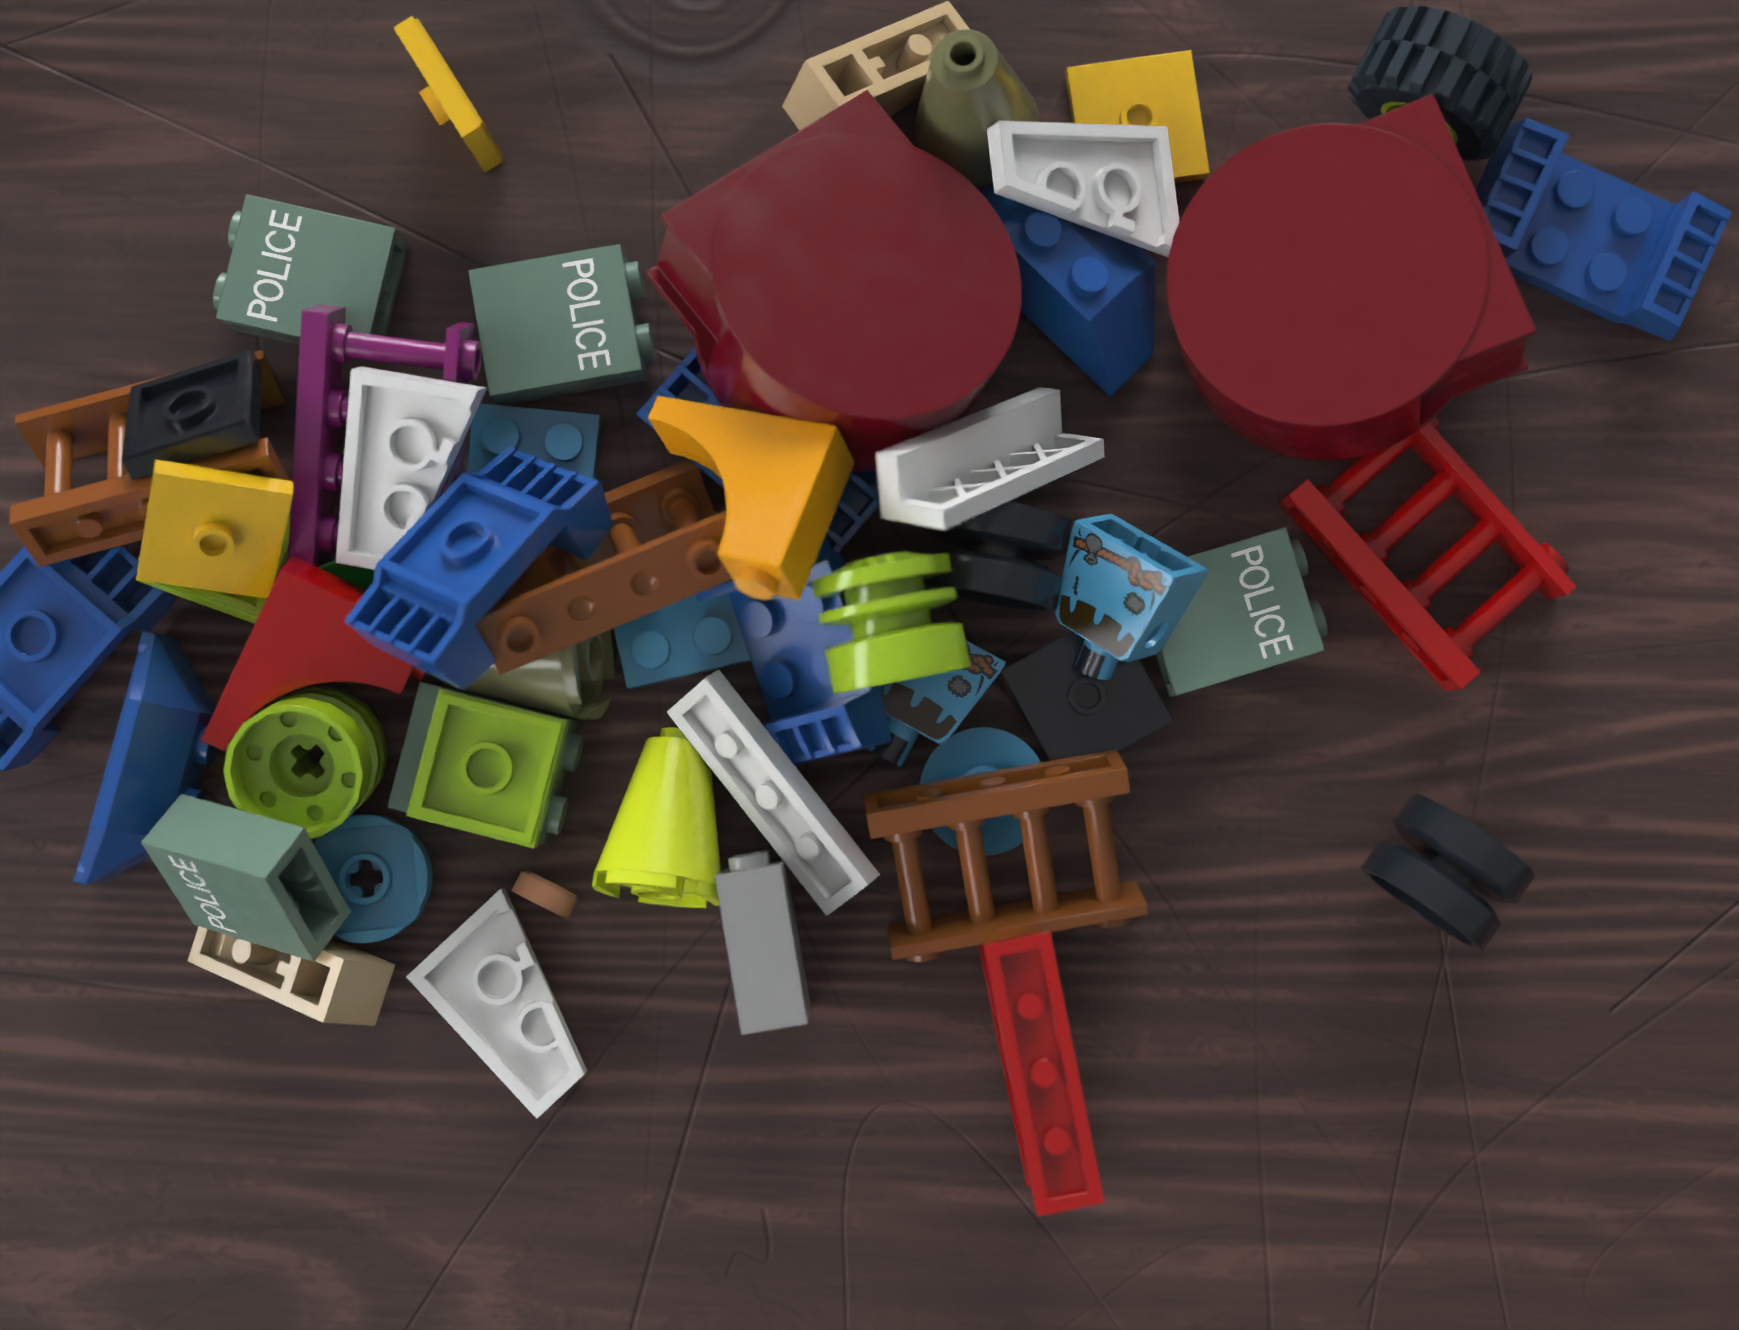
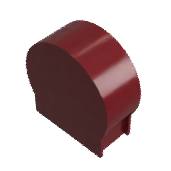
M868 90L663 213L660 221L667 229L656 266L646 271L645 275L692 333L697 359L703 375L722 407L837 426L855 462L851 472L877 471V452L966 417L1004 358L1014 338L1021 309L1022 284L1018 260L1009 234L996 211L982 193L956 169L930 153L914 147Z
M1433 94L1358 125L1342 123L1307 125L1268 136L1246 147L1220 166L1202 184L1191 199L1174 234L1168 257L1166 276L1170 315L1187 372L1195 389L1217 418L1232 431L1251 443L1284 456L1307 460H1342L1365 456L1386 449L1423 428L1445 408L1452 398L1525 371L1529 367L1524 357L1527 337L1536 334V329Z

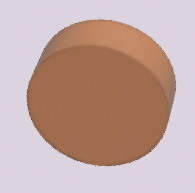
M529 870L521 871L511 890L567 920L578 902V899H576L577 895Z

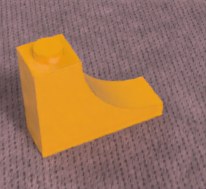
M657 396L648 419L669 453L696 461L710 469L723 480L726 492L727 514L724 535L717 555L734 580L735 586L741 592L756 599L770 600L775 595L800 600L855 463L838 427Z

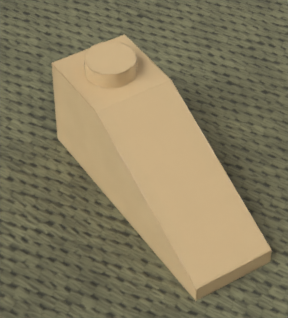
M948 0L805 60L782 107L797 128L802 130L868 90L885 112L892 117L922 96L931 57L939 41L954 31L970 29Z
M198 927L187 960L192 964L322 1023L365 1026L376 1025L395 964L333 939L329 941L313 962L203 927Z

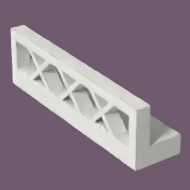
M1038 387L877 452L876 461L881 518L946 530L1104 458V439L1062 433L1060 390Z
M719 669L704 678L667 711L671 719L826 916L868 886L880 875Z

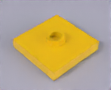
M412 15L393 27L429 84L419 93L438 124L441 126L449 120L452 121L485 173L504 162L502 160L504 155L418 18L414 19Z
M1191 50L1067 67L1065 78L1072 123L1167 126L1174 182L1207 179L1210 171Z
M155 459L136 580L267 598L275 582L293 496V481Z

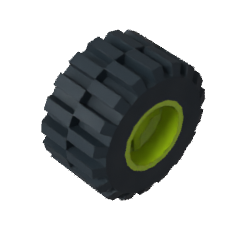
M1419 5L1398 6L1392 8L1390 12H1386L1349 83L1348 90L1351 93L1350 98L1368 120L1433 94L1461 159L1464 161H1478L1479 159H1488L1492 157L1493 153H1496L1530 87L1532 73L1528 70V63L1516 52L1517 50L1505 39L1484 25L1460 14L1438 8Z

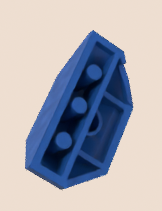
M993 185L978 189L998 214L1015 249L1022 284L1020 311L1111 397L1153 355L1155 261L1141 247L995 194Z
M142 631L131 679L73 882L85 885L107 882L146 860L150 856L141 842L177 798L184 794L204 800V792L199 790L205 765L210 766L214 762L219 749L200 740L216 707L175 637Z

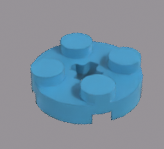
M362 814L350 816L342 824L317 838L314 846L351 911L334 934L335 936L352 943L378 942L401 933L422 916L432 890L433 870L427 849L419 840L418 834L412 827L401 824L388 816ZM362 860H370L373 869L381 870L383 875V882L375 885V895L371 897L365 896L362 886H352L351 873L361 871Z

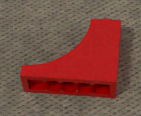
M292 555L281 568L200 741L226 751L241 725L256 711L275 698L301 687L326 682H356L385 688L401 694L409 676L422 681L426 672L372 646L344 621L367 591L366 589Z

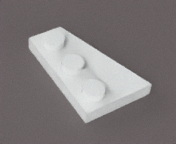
M997 121L987 129L995 194L1169 257L1173 237L1180 221L1167 126Z
M367 367L351 369L335 563L375 570V566L381 558L438 500L487 389L486 387Z
M505 887L497 891L406 976L536 1119L587 1072L586 1066Z

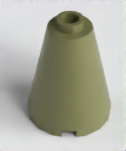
M965 29L946 35L939 41L933 51L915 119L914 134L917 148L941 159L956 169L977 189L993 185L987 129L997 121L1040 122V118L1032 95L990 38L981 32Z
M614 628L502 675H499L493 663L486 672L464 690L442 679L441 681L446 688L580 720L598 719L607 710L611 697H600L603 679H615L616 641Z

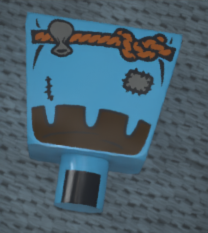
M1111 513L1075 520L1055 615L1061 625L1085 639L1076 662V667L1090 677L1108 680L1112 678L1118 660L1131 662L1157 654L1166 644L1205 580L1209 569Z
M966 641L970 668L884 684L881 698L892 742L870 747L868 750L902 767L919 734L943 746L1000 674L1006 662Z

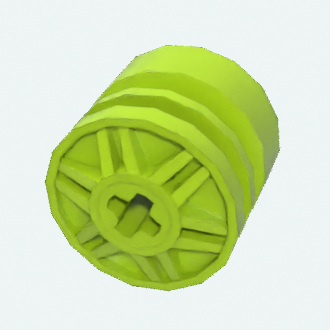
M911 551L886 554L847 563L844 567L828 576L812 580L814 597L816 599L845 595L846 607L818 614L820 624L826 626H851L853 639L825 650L833 694L971 667L963 625L952 622L931 623L929 610L945 605L957 598L955 587L925 591L923 582L924 579L952 572L949 554L927 555L911 553Z
M319 685L295 689L244 722L228 745L223 772L229 798L238 810L303 827L310 838L323 836L342 824L357 808L370 798L384 777L388 749L383 727L368 705L345 690ZM316 745L325 753L317 765L308 758V755Z

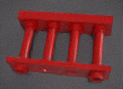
M1435 417L1423 428L1403 441L1386 449L1360 456L1328 486L1319 484L1315 487L1307 479L1291 490L1277 504L1444 691L1463 689L1481 673L1470 660L1474 655L1472 648L1535 591L1539 590L1549 600L1566 596L1577 586L1565 574L1569 571V566L1564 558L1547 543H1541L1540 545L1438 433L1441 426ZM1411 447L1435 476L1370 534L1362 531L1358 535L1342 517L1346 512L1344 505L1405 450ZM1453 494L1478 523L1412 582L1408 579L1400 582L1384 564L1388 560L1387 552ZM1496 542L1520 568V571L1455 629L1446 627L1443 630L1427 612L1431 608L1429 600Z
M1047 930L982 943L978 947L1027 1187H1031L1037 1216L1105 1203L1051 933Z

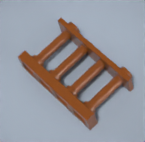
M263 350L254 352L262 367L260 410L287 403L286 393ZM154 379L15 415L16 427L41 465L45 467V483L43 497L10 505L9 525L39 567L142 540L153 474L132 480L122 464V454L130 390L132 386ZM260 430L259 441L186 463L187 465L291 481L268 437L260 439ZM108 450L107 480L72 489L73 459Z
M686 459L605 492L613 524L602 542L587 560L551 545H548L476 623L482 638L496 658L494 665L499 675L732 579L717 555L724 535L726 514L724 511L716 514L698 466L689 459Z
M1117 749L863 794L870 838L884 837L886 841L892 843L905 921L887 924L892 960L906 958V960L911 962H926L938 958L942 955L943 951L981 945L982 943L1047 930L1054 932L1093 924L1100 928H1117L1131 922L1132 917L1148 915L1147 903L1136 880L1120 883L1109 803L1114 800L1116 795L1130 793L1127 767ZM1076 803L1077 806L1083 807L1095 888L1057 894L1045 815L1050 812V807ZM1012 814L1020 822L1032 899L994 905L981 826L986 823V818ZM948 825L949 829L956 832L968 910L931 917L917 837L922 834L924 829Z

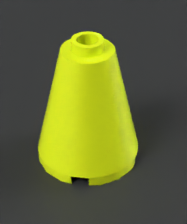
M662 728L660 736L650 737L645 742L596 866L592 887L595 891L619 898L621 886L631 888L632 894L638 896V902L652 905L706 908L707 901H709L713 905L719 906L715 875L721 872L712 769L679 728Z

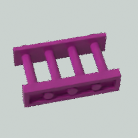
M318 304L302 310L288 560L293 555L319 567L331 558V554H336L339 516H333L335 491L339 492L342 488L344 454L337 453L338 429L344 428L346 425L349 402L348 391L341 389L342 364H347L350 358L442 369L444 381L469 385V380H477L482 357L481 342L473 340L474 323L459 322L446 328V342L437 343L353 332L352 326L345 324L346 307ZM465 438L438 499L463 472Z

